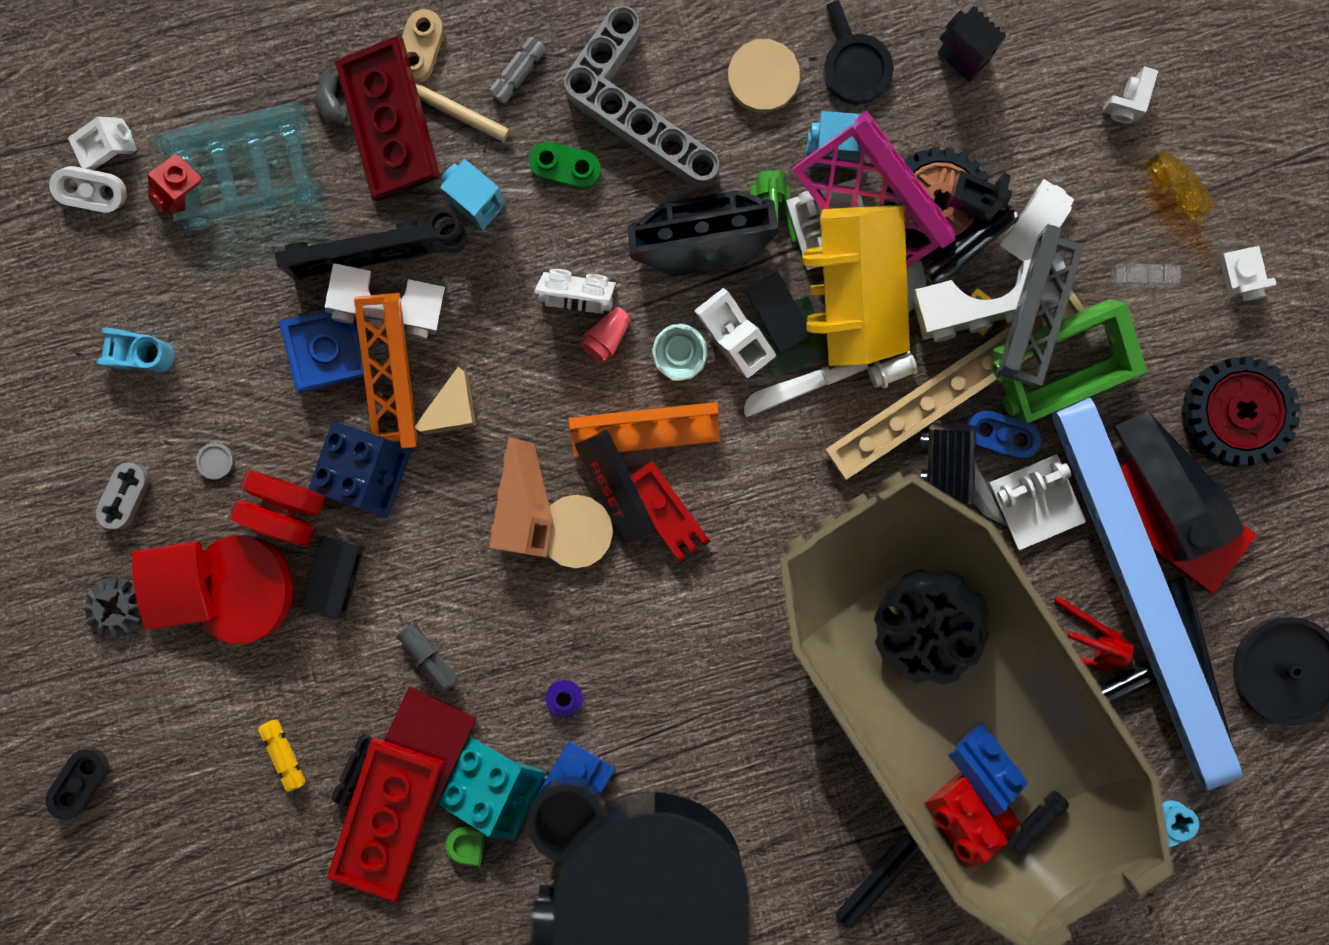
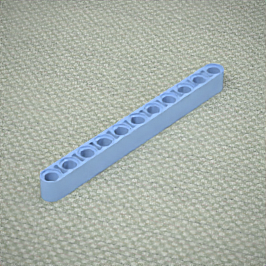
M1088 397L1051 413L1054 426L1199 786L1203 791L1207 792L1241 779L1242 770L1094 402Z

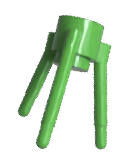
M779 171L758 173L757 185L750 186V194L763 200H774L777 224L778 206L782 205L783 202L790 239L792 243H796L798 239L786 204V200L790 199V187L786 186V174Z

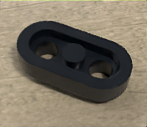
M86 748L70 756L46 795V807L52 816L64 820L75 817L84 811L108 772V760L100 750ZM87 760L92 761L95 765L93 773H89L85 768ZM67 792L72 793L74 796V803L72 805L68 804L65 800Z

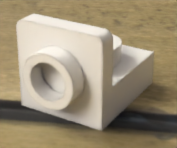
M1144 66L1135 77L1129 78L1123 98L1111 96L1104 104L1102 112L1110 114L1113 120L1120 123L1137 122L1147 112L1158 70Z
M96 117L68 137L81 168L89 170L97 169L117 154H132L137 150L131 131L122 118Z
M1259 246L1232 251L1219 256L1229 298L1242 296L1243 301L1255 300L1265 297V290L1277 285L1275 278L1267 279Z

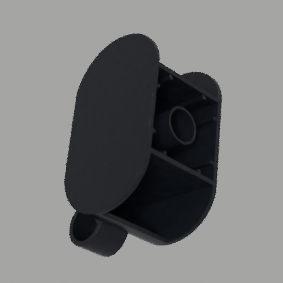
M573 776L556 778L542 787L529 809L527 820L529 837L538 852L550 860L563 862L556 885H540L538 900H534L531 945H748L749 886L741 864L739 848L729 828L710 809L692 799L677 794L655 791L629 794L606 804L605 799L596 786L584 778Z

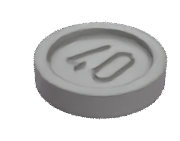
M209 443L199 450L196 456V466L204 477L219 480L231 473L234 467V455L223 444Z

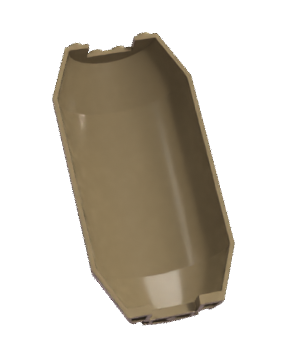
M897 472L880 483L883 490L870 498H867L864 493L860 494L845 504L848 509L846 513L836 519L832 513L813 525L817 532L806 539L799 535L782 546L785 554L780 557L793 652L955 903L1017 945H1062L1072 939L1066 928L1068 925L1130 886L1141 895L1174 874L1158 776L993 524L911 473L903 477L900 472ZM923 569L934 573L944 570L953 572L963 577L966 585L973 592L981 594L989 610L986 617L987 630L989 632L988 640L978 663L964 671L957 681L941 685L935 681L924 680L916 683L908 680L899 674L895 665L882 658L875 644L878 635L874 616L888 589L898 584L904 574L914 570ZM942 592L941 595H942L943 597L948 598V594L945 593V592ZM889 607L894 614L904 615L897 607ZM933 616L928 625L929 629L926 634L928 637H930L935 628L936 616ZM959 638L964 645L975 646L971 640ZM983 723L1028 781V784L1016 799L1008 804L1020 824L1039 804L1042 806L1045 804L1044 799L1051 791L1055 790L1063 795L1068 801L1069 807L1061 816L1056 815L1054 817L1056 821L1036 842L1032 840L1029 843L1032 847L1024 855L1019 856L1006 843L986 863L966 868L963 861L956 855L954 847L941 827L934 821L933 815L925 802L960 772L948 754L956 749L955 746L971 728ZM1018 825L1014 830L1019 832L1021 828Z

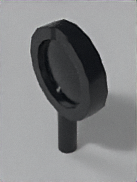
M833 1L827 4L826 7L839 41L835 42L827 54L823 69L825 83L831 93L844 103L853 105L871 103L882 96L891 82L894 70L892 55L885 44L874 36L861 33L852 34L840 1Z

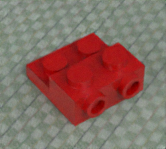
M961 772L925 802L933 815L934 821L941 827L954 847L956 855L963 861L966 868L986 863L1008 842L1005 837L1020 824L1009 805L1005 812L994 816L976 793L967 777H964Z

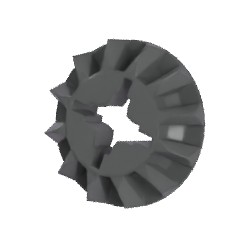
M108 578L98 581L91 590L86 592L87 598L82 609L86 614V623L91 625L97 634L110 637L123 636L134 630L140 623L141 616L135 596L134 584L123 578ZM118 597L117 607L125 615L115 613L107 618L108 608L104 606L101 600L113 601Z

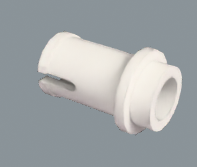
M910 351L881 363L879 361L873 362V366L868 367V374L875 388L881 386L883 389L888 388V383L918 373L916 361Z

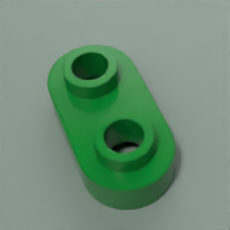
M541 142L531 150L529 155V164L533 174L544 181L579 190H587L594 187L601 177L600 162L594 154L588 151L553 142ZM545 154H550L554 157L553 162L549 165H544L540 162L541 157ZM581 163L587 164L589 166L588 172L585 174L577 173V165Z

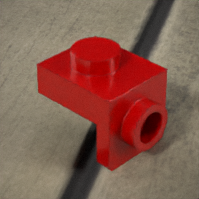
M175 154L148 173V198L158 211H165L175 220L185 213V195L201 183V177L179 155Z

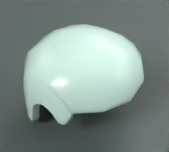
M686 324L671 325L656 336L652 348L656 368L672 381L692 379L704 369L708 359V345L702 334L693 327Z

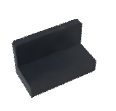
M321 536L302 606L323 612L325 616L332 618H345L364 546Z

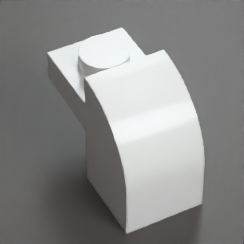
M1043 179L1027 206L1019 215V220L1010 227L1000 246L1023 262L1031 259L1040 232L1047 224L1060 227L1071 211L1072 207L1070 206L1074 199L1067 195L1061 187L1052 185Z
M724 288L694 310L708 330L709 337L721 353L747 379L777 356L759 328L746 319L730 293Z

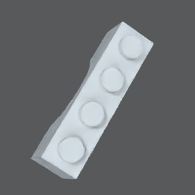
M1061 251L1055 253L1052 261L1056 271L1065 268ZM1031 259L1025 260L1019 268L1014 289L997 299L980 300L963 293L952 280L915 289L911 299L923 340L934 338V342L945 341L955 337L956 331L970 328L971 333L983 331L992 327V322L1006 319L1007 323H1012ZM1066 273L1059 276L1062 282H1064ZM1053 280L1046 283L1042 294V300L1046 307L1057 302L1060 296ZM1071 289L1069 298L1073 295V290H1072V289Z

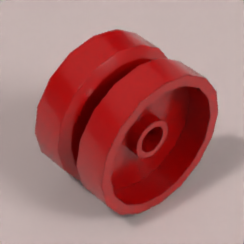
M247 469L241 488L247 494L261 499V502L259 504L245 499L236 500L229 519L250 528L251 531L282 542L285 540L309 546L315 528L310 522L294 516L295 512L310 516L320 515L327 497L290 482Z

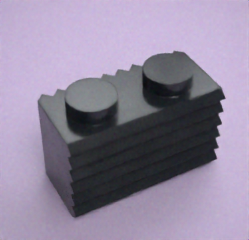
M972 7L966 14L960 10L946 25L947 30L939 38L943 45L938 54L970 82L992 59L1006 38L1005 32H1000V27H995L994 22H989V17H984L983 12H978V7Z
M931 423L929 433H922L921 455H928V470L921 469L920 479L960 504L970 505L974 499L976 425Z

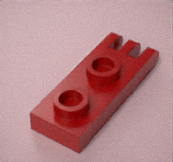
M653 461L631 476L657 532L680 563L687 560L683 551L678 548L682 544L686 545L692 555L699 551L690 538L697 535L698 540L704 546L710 543L706 534Z

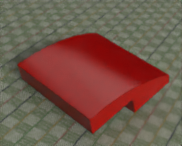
M200 541L136 550L132 553V575L135 596L145 630L210 621L216 615L205 584V580L211 575Z

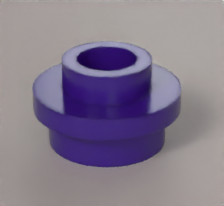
M559 680L549 687L545 700L551 713L565 718L578 712L583 702V695L576 683L570 680ZM567 692L571 696L569 705L562 706L558 703L557 696L559 693Z

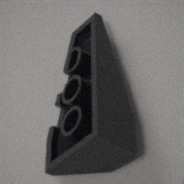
M1149 411L1113 427L1175 561H1192L1225 546L1245 531L1230 498Z

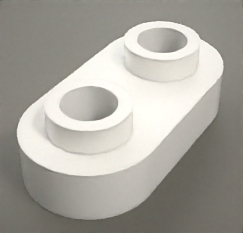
M68 166L54 172L49 181L53 197L58 202L68 206L107 213L120 208L127 198V190L122 180L109 173ZM70 179L77 183V190L70 187ZM105 186H109L113 190V197H109L105 193Z

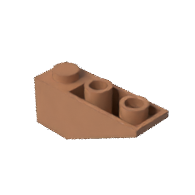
M508 438L507 449L503 458L504 466L501 483L497 492L498 500L494 523L491 527L489 548L547 557L553 518L535 444L515 438Z

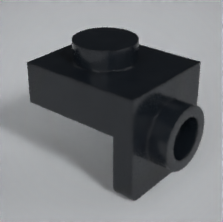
M961 170L954 180L948 206L989 223L998 210L1003 212L1011 199L1012 191L1008 190L1011 175L1003 172L994 185Z

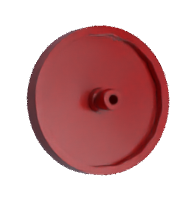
M236 535L215 541L204 550V555L211 575L205 580V584L216 615L210 621L200 623L211 635L227 643L245 644L267 638L282 625L291 607L293 583L284 557L272 544L256 536Z

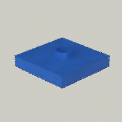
M322 311L279 321L297 394L364 379L358 327L355 318L353 324L332 320V313Z

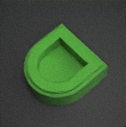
M471 825L457 827L451 832L446 842L448 856L458 864L481 867L486 835Z

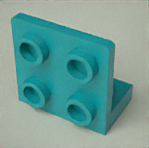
M468 737L441 794L438 805L488 837L515 841L546 773L535 766L514 762L479 740Z

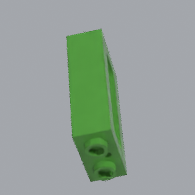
M1108 299L1062 319L1055 344L1102 324L1111 352L1108 357L1043 384L1041 388L1036 387L1025 392L1021 382L997 375L996 372L1005 344L991 349L994 361L991 363L992 370L996 379L1000 383L1002 382L1006 394L1002 397L1008 414L1028 424L1146 373V365L1127 303ZM1048 325L1031 332L1035 342L1047 337L1049 332ZM1045 343L1038 346L1040 350L1044 349ZM1032 350L1026 352L1024 357L1032 354Z

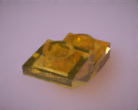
M1163 150L1147 161L1149 166L1148 175L1153 185L1159 187L1162 194L1176 188L1178 192L1177 202L1181 210L1186 214L1188 213L1191 221L1216 207L1201 181L1175 156Z

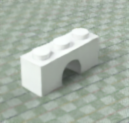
M333 263L325 302V312L332 313V320L353 324L354 318L356 319L354 297L371 295L369 292L371 271ZM408 279L405 294L401 299L406 335L427 339L428 334L435 335L445 287ZM383 304L364 306L365 319L378 329L385 321Z

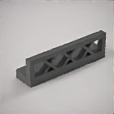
M1047 224L1038 235L996 372L997 375L1037 388L1043 386L1085 246L1060 238L1062 228ZM1056 248L1072 253L1069 266L1059 271H1056L1052 264ZM1066 273L1064 282H1062L1059 276ZM1053 280L1060 296L1057 302L1046 307L1042 300V294L1046 283ZM1055 309V312H1054V315H1053V318H1052V316L1050 315L1049 311ZM1042 315L1049 327L1047 337L1035 342L1031 331L1035 318ZM1045 343L1043 352L1041 353L1038 346ZM1032 350L1039 363L1035 376L1019 371L1024 354Z

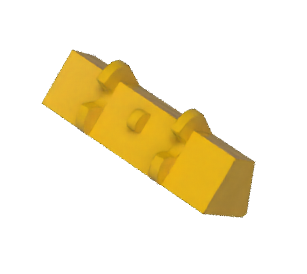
M904 205L823 209L821 214L822 247L804 250L802 264L805 266H823L824 284L810 286L811 295H825L826 312L809 315L807 317L806 330L811 333H827L829 366L869 364L909 352L910 337Z

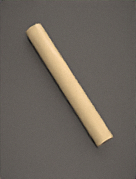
M415 82L421 102L502 142H505L508 138L510 129Z

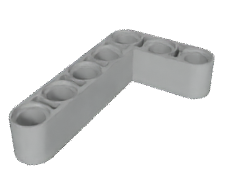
M627 6L613 8L565 76L564 85L569 102L691 186L698 189L711 187L716 182L719 172L717 155L610 82L639 39V18L637 13ZM620 22H626L632 26V29L625 34L617 33L613 28ZM598 52H607L612 56L611 60L604 64L595 62L593 57ZM579 81H586L591 85L590 90L583 94L574 92L572 87ZM609 101L618 102L622 106L620 111L615 114L605 113L602 107ZM639 121H645L651 125L652 129L647 134L639 135L632 130V127ZM674 141L680 144L682 150L676 155H668L663 151L662 147L665 143ZM698 162H706L712 167V172L706 176H700L693 171L692 167Z

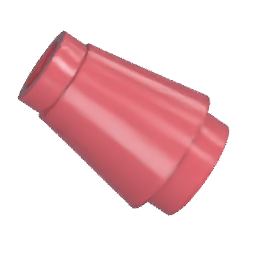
M614 307L611 312L583 334L584 340L580 344L581 347L599 362H604L607 357L612 358L628 325L632 321L631 317L621 308Z

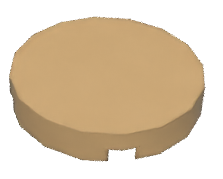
M755 39L742 45L733 55L728 67V85L733 98L743 108L756 113H767V111L779 110L785 107L794 97L800 82V66L794 53L784 44L772 39Z
M582 495L565 496L552 503L550 510L553 524L548 556L558 564L571 568L591 566L602 559L609 549L613 537L612 521L605 508L594 499Z

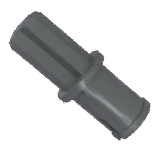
M412 623L402 630L396 638L400 640L416 660V668L421 667L441 692L449 690L456 684L458 677L438 653L440 648H434L417 627L418 625Z

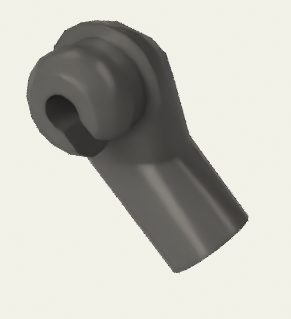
M323 71L314 98L315 106L324 121L342 125L347 120L348 110L345 106H340L335 97L340 80L339 76Z

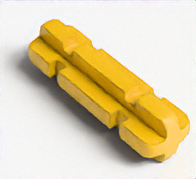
M274 719L262 724L258 728V732L263 742L267 741L268 743L266 749L277 773H282L283 778L280 780L285 790L290 792L302 787L306 783V779L301 769L297 770L296 768L298 762L287 738H282L281 733L284 731L279 721Z

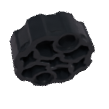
M923 569L914 570L904 574L898 584L888 589L874 616L878 635L875 644L882 658L895 665L899 674L908 680L916 683L926 680L935 681L941 685L959 680L964 671L978 663L989 637L986 620L989 610L982 595L973 592L966 585L963 577L947 570L939 573L927 572ZM942 592L947 593V594H948V598L943 597V596L941 595ZM889 607H897L904 615L894 614ZM933 616H936L935 628L930 637L926 635L929 629L928 625ZM959 638L969 639L975 646H966Z

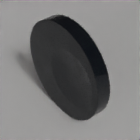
M1295 617L1272 618L1253 627L1238 645L1233 661L1234 682L1243 702L1258 716L1284 725H1302L1315 721L1329 711V633L1314 622Z

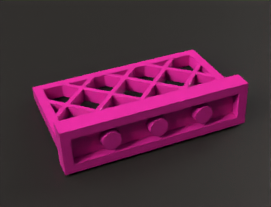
M868 111L854 119L852 125L799 162L792 169L822 210L833 209L830 205L831 191L854 194L852 208L856 207L858 195L880 198L879 206L884 205V199L901 201L905 207V234L906 228L922 230L930 240L919 248L906 247V254H909L906 256L907 268L939 246L943 249L955 240L953 226ZM850 137H853L861 148L859 162L837 159L839 145ZM832 150H834L833 158L824 157ZM865 154L872 163L864 162ZM814 163L831 165L829 184L812 181L805 170ZM835 166L858 169L855 187L833 184ZM862 169L878 171L884 178L881 191L859 188ZM887 184L894 193L886 192ZM820 190H826V191H827V197H826V198L824 197V195L821 193ZM909 213L916 222L908 221Z

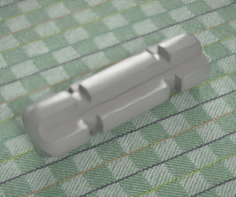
M529 37L522 46V53L517 52L501 73L502 79H497L491 86L490 92L498 101L506 103L513 95L512 89L520 86L533 69L534 61H539L545 53V46L536 38Z

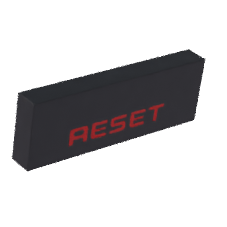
M608 430L574 444L622 542L626 543L655 531L654 523Z

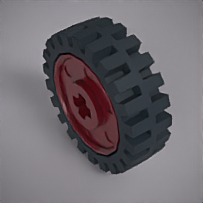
M1235 357L1211 365L1193 379L1190 383L1191 388L1185 392L1183 399H1186V404L1182 405L1181 414H1185L1186 417L1182 421L1184 429L1188 428L1190 433L1186 436L1190 442L1196 443L1195 449L1200 454H1206L1207 459L1212 462H1219L1220 465L1245 467L1269 461L1288 447L1286 443L1292 441L1296 435L1293 429L1299 426L1300 418H1296V413L1300 412L1301 408L1300 403H1295L1294 397L1298 396L1296 388L1290 389L1288 386L1292 381L1287 375L1281 376L1279 374L1281 369L1276 365L1269 366L1267 365L1268 361L1263 359L1255 360L1253 357ZM1237 406H1243L1245 411L1241 414L1245 418L1240 419L1237 416V413L1240 411Z

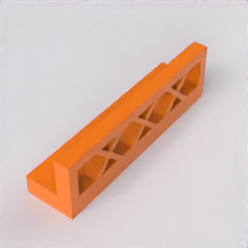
M400 293L354 297L371 434L391 441H400L401 448L416 447L418 436L417 429L414 428L416 419ZM383 304L385 321L378 329L365 319L364 306ZM385 328L387 336L384 333H382ZM367 329L373 333V336L369 340L367 336ZM377 338L384 341L389 348L390 357L383 365L371 357L369 347ZM390 364H391V371H389V370L387 369V367H388ZM371 365L378 369L374 376L372 375ZM382 373L393 381L394 393L388 400H385L374 391V383ZM376 401L382 405L381 409L378 412ZM387 409L397 416L399 431L380 433L378 419Z
M718 402L568 418L574 458L580 457L574 444L605 430H608L619 453L719 443Z

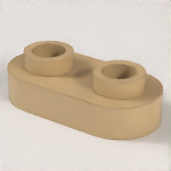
M421 9L412 13L407 20L402 35L408 58L413 56L419 58L418 64L411 66L416 83L425 81L431 75L444 37V27L440 17L428 9ZM421 23H429L430 28L427 31L421 32L418 30Z

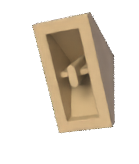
M457 367L414 428L420 432L431 434L476 426L469 377L459 367Z

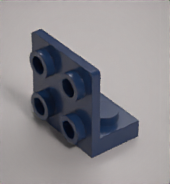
M332 422L308 489L352 507L388 518L413 448H401V444L344 424Z

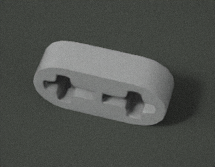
M129 462L122 463L116 467L96 508V519L100 525L107 529L120 530L131 524L149 488L150 474L146 468ZM135 470L134 477L139 482L137 486L130 485L124 494L128 482L123 477L125 473L132 474ZM122 499L118 511L123 513L121 519H114L111 522L112 515L107 513L109 507H117Z

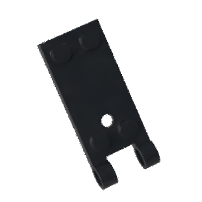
M439 209L430 216L429 222L419 225L418 221H405L396 224V229L309 246L307 242H294L285 245V250L275 252L277 267L293 280L332 273L333 263L360 268L444 251L458 253L465 248L468 238L455 213L448 209ZM442 217L454 219V221L442 223L438 227L437 232H435V224L438 219ZM454 228L451 233L443 235L446 230ZM461 231L462 238L458 244L454 246L444 244L454 241Z

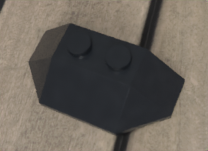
M734 190L665 202L647 213L639 222L635 221L628 226L630 257L635 261L672 276L745 265L779 234L774 200H763L755 195Z

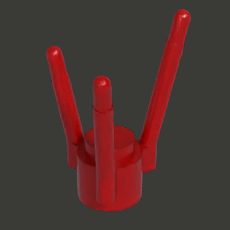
M1057 596L1054 598L1056 604L1106 636H1101L1097 641L1072 631L1068 632L1067 637L1095 649L1094 656L1099 659L1080 657L1085 666L1096 667L1107 672L1112 667L1122 671L1128 667L1133 656V643L1123 640L1122 633L1106 627L1061 597Z

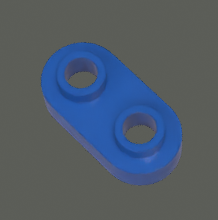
M981 411L973 415L967 425H976V447L1011 458L1025 459L1031 457L1039 450L1041 445V435L1033 424H1027L1019 419L993 411ZM980 424L989 426L990 434L987 437L980 435L978 431ZM1017 434L1022 435L1025 439V444L1022 448L1014 444V437Z

